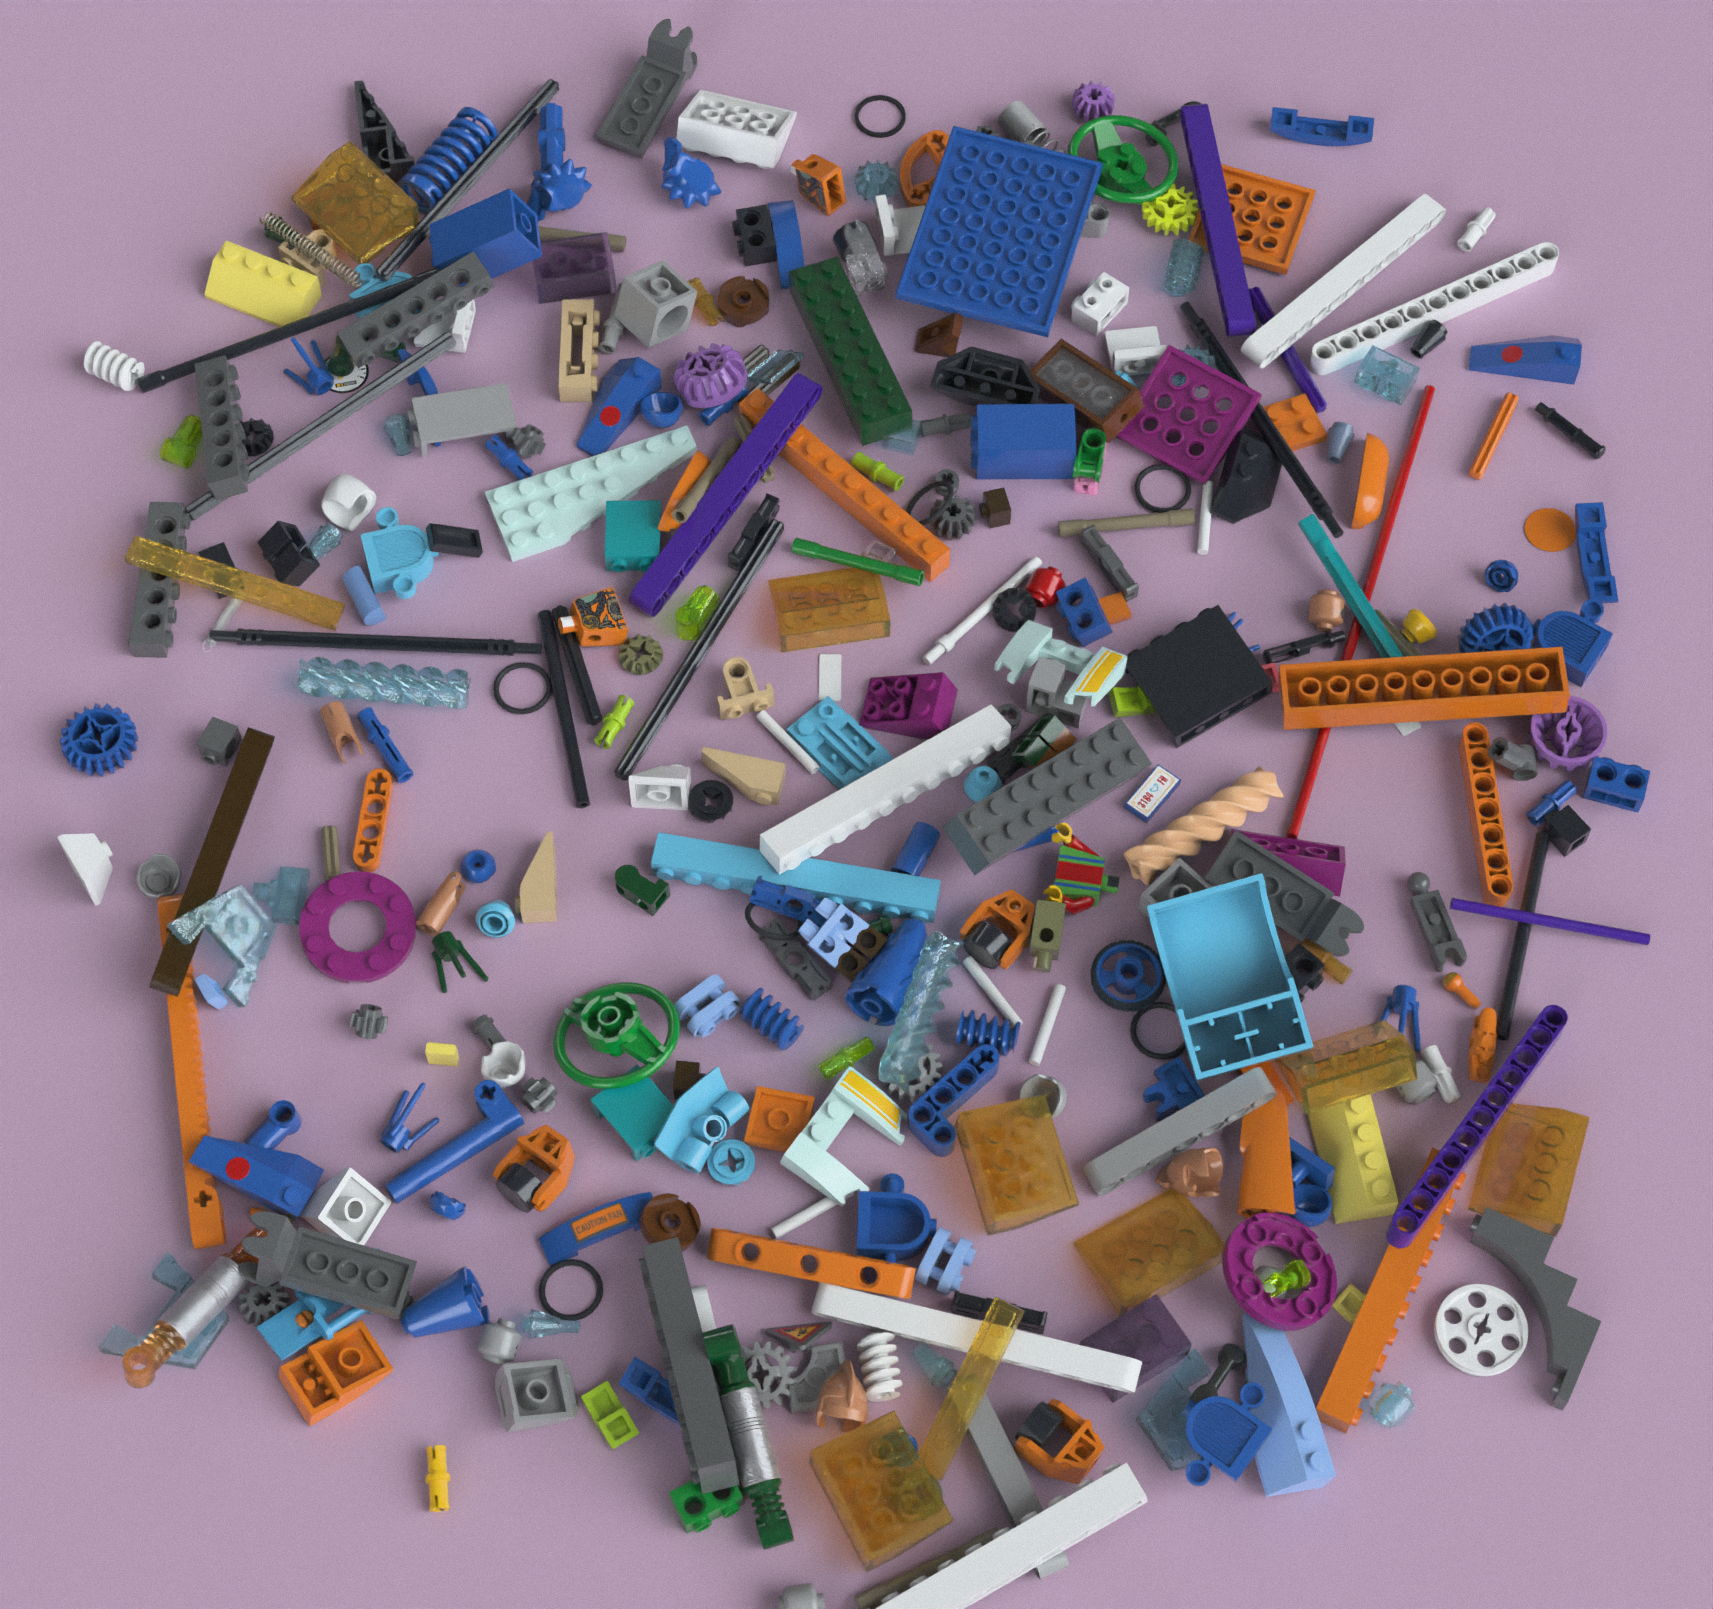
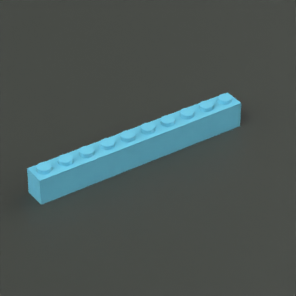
M660 832L657 835L651 860L652 875L662 880H683L691 885L707 884L720 890L730 888L741 890L743 893L751 895L757 877L762 876V880L785 888L787 885L814 894L813 898L819 900L827 898L837 905L842 903L848 909H853L861 914L877 913L883 916L887 915L890 919H897L899 917L906 919L916 918L924 924L927 922L934 923L940 895L941 880L808 858L795 869L787 870L779 875L760 852V849Z

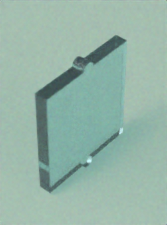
M778 349L750 372L747 380L757 384L772 385L804 356L800 352H793L792 349L789 351Z

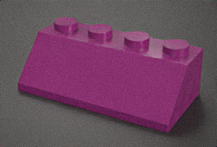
M1231 829L1230 838L1232 837L1236 829ZM1237 830L1334 892L1333 896L1340 897L1346 866L1344 846Z

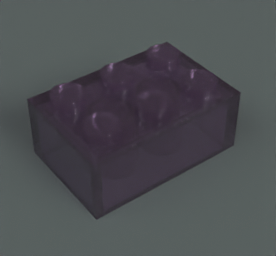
M607 232L541 241L542 257L532 261L539 304L562 301V299H576L617 293L615 271Z
M1155 1294L1080 1341L1079 1345L1141 1361L1142 1365L1136 1388L1187 1357L1192 1343L1158 1295ZM1102 1387L1112 1403L1128 1394L1127 1392Z

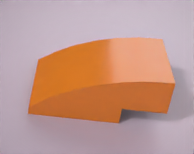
M362 1320L333 1334L334 1337L329 1341L323 1339L309 1346L307 1353L280 1366L278 1378L309 1427L351 1403L393 1372L394 1368Z

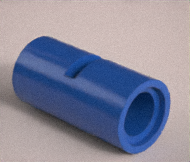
M916 822L890 872L920 876L927 863V859L932 854L941 836L940 832L928 823Z

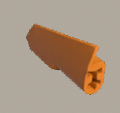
M1275 1087L1274 1089L1277 1094L1272 1100L1246 1114L1242 1119L1240 1151L1243 1162L1237 1214L1248 1219L1259 1213L1283 1212L1295 1214L1286 1096Z

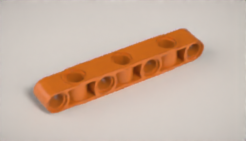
M712 1228L706 1259L907 1299L911 1298L916 1267L720 1228ZM749 1243L754 1244L758 1249V1256L755 1260L746 1256L745 1248ZM807 1255H812L816 1258L817 1268L815 1271H809L805 1268L804 1259ZM867 1266L874 1268L877 1272V1279L874 1283L867 1282L863 1277V1271Z

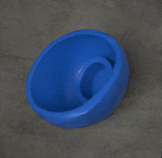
M655 392L648 394L641 400L640 410L650 425L668 428L679 420L683 404L681 399L673 393Z
M1300 1183L1293 1188L1295 1214H1288L1289 1217L1298 1220L1307 1227L1323 1224L1330 1216L1333 1208V1202L1327 1190L1311 1183Z

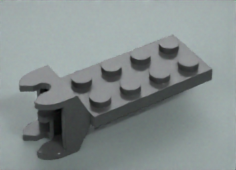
M664 19L655 26L648 39L647 57L642 55L596 134L598 142L641 159L643 158L687 79H691L697 68V55L690 50L693 33L689 26L680 30L679 34L675 37L669 35L672 30L670 19Z
M1236 830L1204 879L1214 886H1219L1262 873L1272 917L1276 926L1301 942L1307 938L1331 955H1347L1350 949L1345 939L1348 938L1349 933H1362L1364 929L1360 916L1341 902L1332 899L1334 892Z
M261 1211L251 1215L250 1221L258 1229L264 1230L267 1236H251L242 1239L243 1249L250 1255L259 1258V1263L248 1261L238 1264V1272L244 1279L265 1287L279 1281L281 1286L397 1320L399 1319L417 1261L300 1226L296 1231L287 1216L273 1212Z

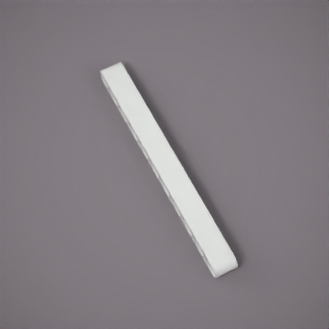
M1423 194L1253 333L1244 342L1241 353L1261 369L1266 367L1433 229L1444 217L1446 209L1427 194Z
M1550 242L1540 243L1314 344L1309 368L1314 374L1327 375L1419 334L1426 322L1437 320L1440 323H1444L1551 275L1555 269L1559 249Z
M821 1282L818 1285L811 1311L812 1314L875 1331L893 1333L896 1336L1127 1393H1135L1142 1365L1141 1361L1127 1356Z

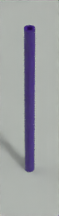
M1451 898L1450 909L1643 945H1649L1651 936L1647 933Z

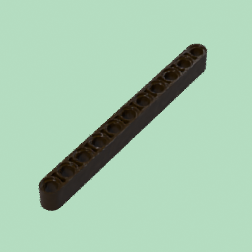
M250 727L247 728L149 988L176 997L180 993L275 739L274 735Z

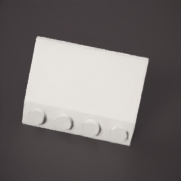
M700 89L679 116L676 139L687 151H702L712 157L723 156L731 158L737 163H753L763 169L774 168L782 155L797 112Z

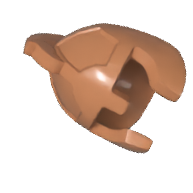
M1212 1147L1186 1150L1162 1167L1156 1176L1155 1182L1164 1188L1171 1186L1187 1197L1218 1196L1220 1194L1218 1183L1223 1176L1224 1167L1222 1157L1219 1151Z
M844 1360L840 1363L838 1372L830 1376L821 1387L816 1408V1423L818 1427L824 1428L825 1415L845 1419L843 1431L853 1432L865 1424L868 1404L865 1389L855 1376L851 1361Z

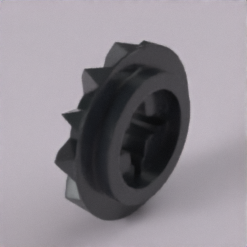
M252 417L246 422L240 420L246 436L242 443L246 448L248 456H257L266 452L274 440L270 424H266L262 418L259 421L254 420ZM251 431L255 432L254 439L252 440L253 443L248 438Z
M1008 588L999 593L995 599L992 615L998 626L1002 629L1018 632L1028 620L1033 621L1035 619L1036 604L1033 597L1025 590ZM1007 601L1013 605L1023 601L1018 608L1022 618L1014 614L1005 618L1009 612L1008 605L1006 604Z
M702 781L695 785L689 793L688 805L692 815L695 814L700 821L710 820L713 823L720 818L724 820L725 816L732 811L734 801L732 791L726 784L720 781ZM705 795L709 797L711 800L717 799V808L712 807V805L710 804L705 806Z

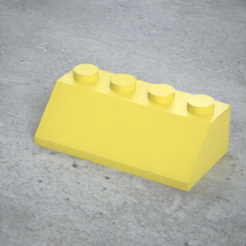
M226 240L213 259L204 295L207 299L281 327L308 317L321 298L322 293L318 276Z
M1370 1091L1341 1095L1308 1111L1307 1116L1317 1155L1335 1167L1333 1186L1327 1191L1333 1202L1331 1211L1334 1223L1340 1224L1393 1215L1399 1201Z

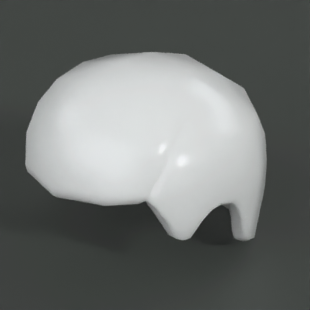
M510 1041L493 1044L491 1053L488 1056L482 1057L481 1074L484 1080H492L500 1088H507L518 1083L523 1078L526 1067L525 1055L521 1047Z

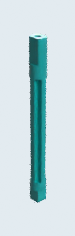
M1311 514L1300 520L1298 523L1300 529L1380 657H1403L1316 516Z

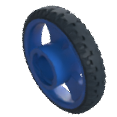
M1120 940L1105 946L1096 955L1091 966L1090 977L1094 992L1101 1001H1104L1106 1005L1111 1006L1113 1009H1120L1126 1012L1143 1010L1158 1000L1165 987L1166 977L1159 954L1148 945H1144V943L1139 941ZM1117 953H1127L1128 956L1117 961L1114 971H1106L1102 968L1109 957ZM1146 959L1155 970L1156 982L1154 986L1146 985L1142 981L1144 967L1141 962ZM1131 973L1135 977L1132 979H1127L1123 977L1122 974ZM1113 985L1121 994L1131 995L1135 993L1136 999L1128 1000L1116 997L1106 988Z

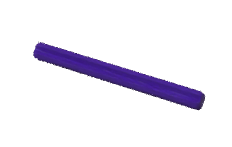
M1259 287L1250 288L1249 293L1252 307L1264 325L1275 314ZM1292 344L1280 355L1302 394L1306 393L1316 414L1326 410L1327 403Z

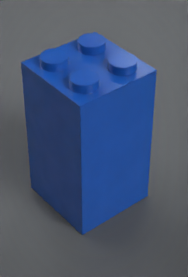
M510 188L429 224L431 235L429 236V242L433 253L431 262L434 268L437 267L438 272L473 251L489 273L491 279L542 257L537 214ZM467 282L461 283L458 287L466 285Z
M977 404L976 415H971L970 446H972L971 469H976V480L1073 479L1072 475L1076 457L1074 404Z

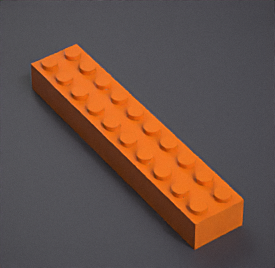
M1563 647L1279 665L1278 685L1283 730L1564 713L1567 711L1570 697Z

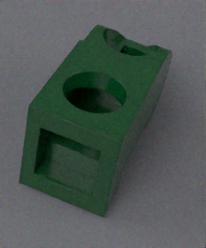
M623 865L615 872L618 893L652 916L657 913L670 897V888L667 882L659 878L654 884L641 876L635 866Z

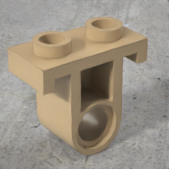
M318 229L306 237V239L310 238V241H314V244L317 243L326 252L329 251V255L337 256L333 235L329 231ZM287 241L278 246L280 262L318 276L320 288L326 284L324 275L326 268L296 247L290 250Z
M733 657L725 662L723 675L728 699L724 700L723 696L717 697L718 713L721 720L727 718L735 719L745 713L761 712L774 706V691L771 683L765 684L766 689L759 691L751 666L747 660L741 657ZM735 674H740V675H742L741 677H737V678H736V677H733V675H735Z

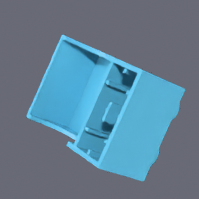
M1262 873L1146 906V912L1196 1082L1307 1051L1314 1047L1296 985L1289 971L1278 938Z

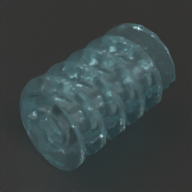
M1177 239L1172 244L1173 247L1162 284L1163 290L1172 297H1182L1186 293L1193 292L1196 288L1197 274L1200 271L1204 249L1187 239Z

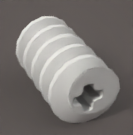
M94 341L88 347L84 357V368L87 373L112 383L116 387H121L124 391L135 389L139 385L137 378L144 376L145 368L143 362L137 363L135 358H128L127 354H120L117 349L111 350L108 345L102 346L100 341Z
M877 1332L863 1336L857 1344V1350L861 1353L859 1355V1362L863 1365L861 1367V1374L865 1377L862 1383L867 1388L865 1391L867 1400L872 1402L888 1401L901 1395L900 1392H895V1389L902 1386V1381L893 1380V1377L899 1375L901 1371L898 1368H891V1365L896 1364L899 1359L896 1356H889V1353L896 1351L897 1347L893 1344H887L888 1341L895 1338L893 1333Z

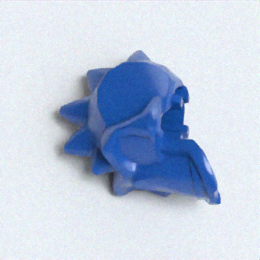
M667 137L664 140L665 161L662 168L664 171L662 188L670 190L669 199L682 198L684 207L687 209L695 201L707 207L710 196L721 194V189L714 180L713 171L708 164L700 161L699 158L694 159L685 152H681L682 144L676 138Z
M568 159L561 167L552 162L546 171H533L534 180L531 183L532 189L526 204L537 214L538 221L544 219L547 210L554 212L561 209L564 211L580 203L584 193L592 186L590 182L585 180L586 167L574 168L572 159Z

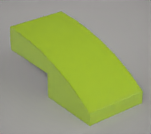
M1139 686L1112 687L1108 692L1114 717L1137 716L1156 712Z
M608 1380L580 1397L612 1450L640 1434Z

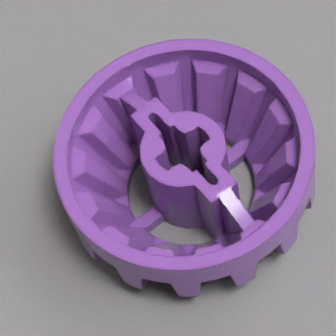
M711 343L708 349H705L702 345L699 346V351L695 354L689 351L685 357L686 360L681 359L673 376L680 398L684 403L692 407L708 408L723 404L735 397L745 386L748 373L738 351L724 344L720 347L718 344Z
M1575 696L1569 697L1567 711L1564 713L1533 714L1528 728V734L1530 735L1529 745H1532L1537 750L1536 757L1540 761L1544 759L1550 761V767L1553 769L1560 765L1565 766L1566 771L1569 772L1573 771L1577 766L1585 769L1593 761L1594 756L1599 757L1606 743L1608 733L1607 724L1601 712L1590 702ZM1557 726L1553 736L1546 735L1550 728ZM1580 735H1581L1582 738H1583V742H1582V741H1578ZM1545 740L1552 742L1553 747L1558 751L1557 755L1549 750ZM1576 746L1583 748L1579 754L1568 757L1569 752L1573 751Z

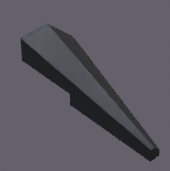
M363 80L354 81L368 190L394 187L408 173L412 165H415L414 158L410 156L405 144L398 138L396 130L382 109L375 103L372 94H369L365 88Z

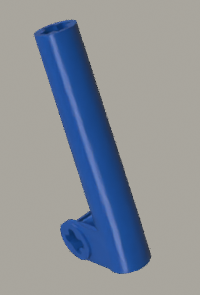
M484 1080L475 1088L476 1105L484 1119L384 1184L396 1204L525 1124L517 1108L509 1101L496 1082ZM488 1094L490 1097L493 1096L494 1099L489 1100L488 1098H484V1095Z

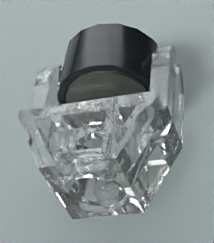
M856 220L843 225L834 234L833 242L841 260L846 263L847 277L857 297L886 288L885 277L888 276V270L885 262L880 260L876 248L877 243L868 224L864 221Z

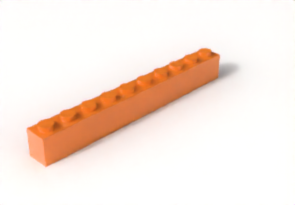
M757 388L739 403V415H746L754 429L774 401ZM800 424L779 452L783 459L910 566L923 570L924 577L929 582H932L949 567L950 548Z
M1432 1147L1417 1182L1440 1150ZM1444 1163L1446 1166L1453 1168L1451 1165ZM1462 1172L1408 1247L1403 1249L1396 1248L1389 1243L1317 1404L1316 1411L1320 1422L1343 1433H1347L1350 1424L1355 1427L1357 1426L1363 1413V1409L1358 1407L1363 1397L1368 1400L1375 1385V1382L1370 1380L1374 1371L1381 1372L1387 1358L1386 1355L1382 1354L1386 1344L1392 1346L1399 1329L1395 1328L1394 1324L1397 1318L1403 1320L1410 1303L1405 1301L1409 1291L1415 1294L1422 1278L1417 1275L1420 1265L1425 1268L1427 1267L1433 1253L1432 1250L1428 1249L1431 1240L1438 1242L1445 1226L1439 1222L1443 1214L1449 1216L1456 1201L1451 1198L1453 1190L1455 1188L1460 1191L1467 1174ZM1429 1184L1432 1188L1438 1189L1436 1186ZM1413 1205L1416 1209L1423 1210L1419 1206ZM1398 1227L1400 1230L1408 1232L1405 1228Z

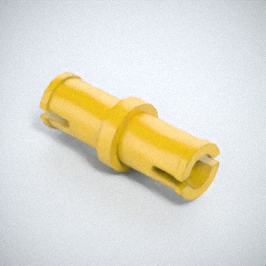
M435 1445V1449H433V1446H429L426 1448L428 1475L425 1476V1483L429 1484V1511L441 1512V1508H443V1511H448L450 1509L448 1482L451 1480L450 1474L447 1473L446 1446Z

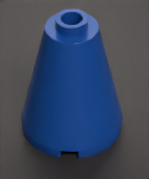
M466 1266L459 1268L403 1310L404 1316L400 1318L406 1334L411 1333L417 1338L482 1326L489 1323L490 1313L488 1305L482 1307L481 1297L484 1294L473 1272L470 1269L466 1270Z

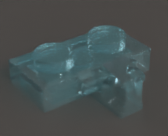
M280 866L278 880H271L270 884L254 883L252 892L254 900L266 901L267 906L273 907L271 914L272 923L299 925L309 882V869Z

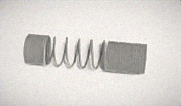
M1013 102L1000 113L998 125L1013 141L1042 148L1055 141L1056 145L1052 150L1055 151L1057 148L1058 140L1048 141L1050 131H1047V128L1023 102ZM1048 133V137H1047L1046 140L1042 143V141L1045 139L1046 134ZM1060 148L1056 150L1057 152L1064 150V153L1066 154L1065 148Z

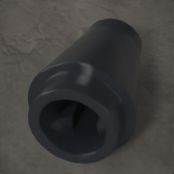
M1437 320L1426 322L1413 346L1410 348L1411 353L1417 358L1422 359L1446 340L1445 336L1448 333L1445 326Z

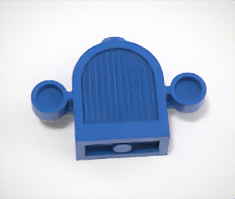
M1589 599L1582 604L1580 615L1570 611H1557L1547 615L1543 620L1537 619L1532 626L1533 635L1535 636L1533 649L1563 647L1567 679L1580 687L1584 685L1608 648L1613 635L1610 631L1595 624L1601 620L1604 612L1603 605L1598 600Z
M895 1173L887 1174L881 1180V1192L859 1191L856 1255L898 1263L896 1260L911 1259L924 1250L929 1237H934L936 1234L937 1219H930L929 1211L920 1199L911 1194L904 1193V1180L900 1175Z
M1255 1382L1245 1384L1240 1391L1241 1402L1239 1404L1221 1396L1208 1397L1198 1403L1191 1400L1181 1414L1187 1419L1186 1436L1192 1450L1201 1457L1200 1460L1190 1462L1186 1468V1478L1190 1484L1197 1487L1207 1484L1211 1477V1466L1235 1483L1238 1481L1272 1432L1270 1426L1250 1413L1251 1409L1260 1407L1265 1400V1391L1260 1384Z

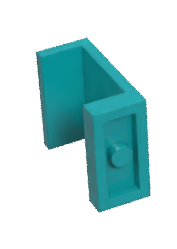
M661 500L606 501V571L646 572L660 554V530L657 528L662 517Z
M638 1064L635 1065L625 1074L631 1073L639 1069L640 1066ZM649 1077L630 1086L603 1089L590 1099L592 1111L599 1119L604 1116L631 1148L632 1157L636 1162L642 1157L647 1158L657 1150L654 1146V1141L670 1114L673 1104Z

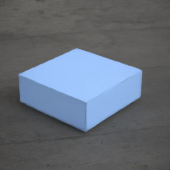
M203 973L194 979L207 1003L219 1010L228 1004L217 981Z

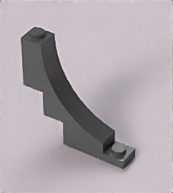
M1486 1207L1482 1216L1476 1214L1469 1231L1473 1232L1474 1235L1470 1243L1485 1250L1507 1267L1520 1281L1532 1299L1545 1334L1547 1372L1557 1376L1550 1391L1551 1394L1555 1395L1551 1406L1563 1411L1569 1402L1601 1321L1567 1306L1578 1279L1544 1264L1554 1237Z

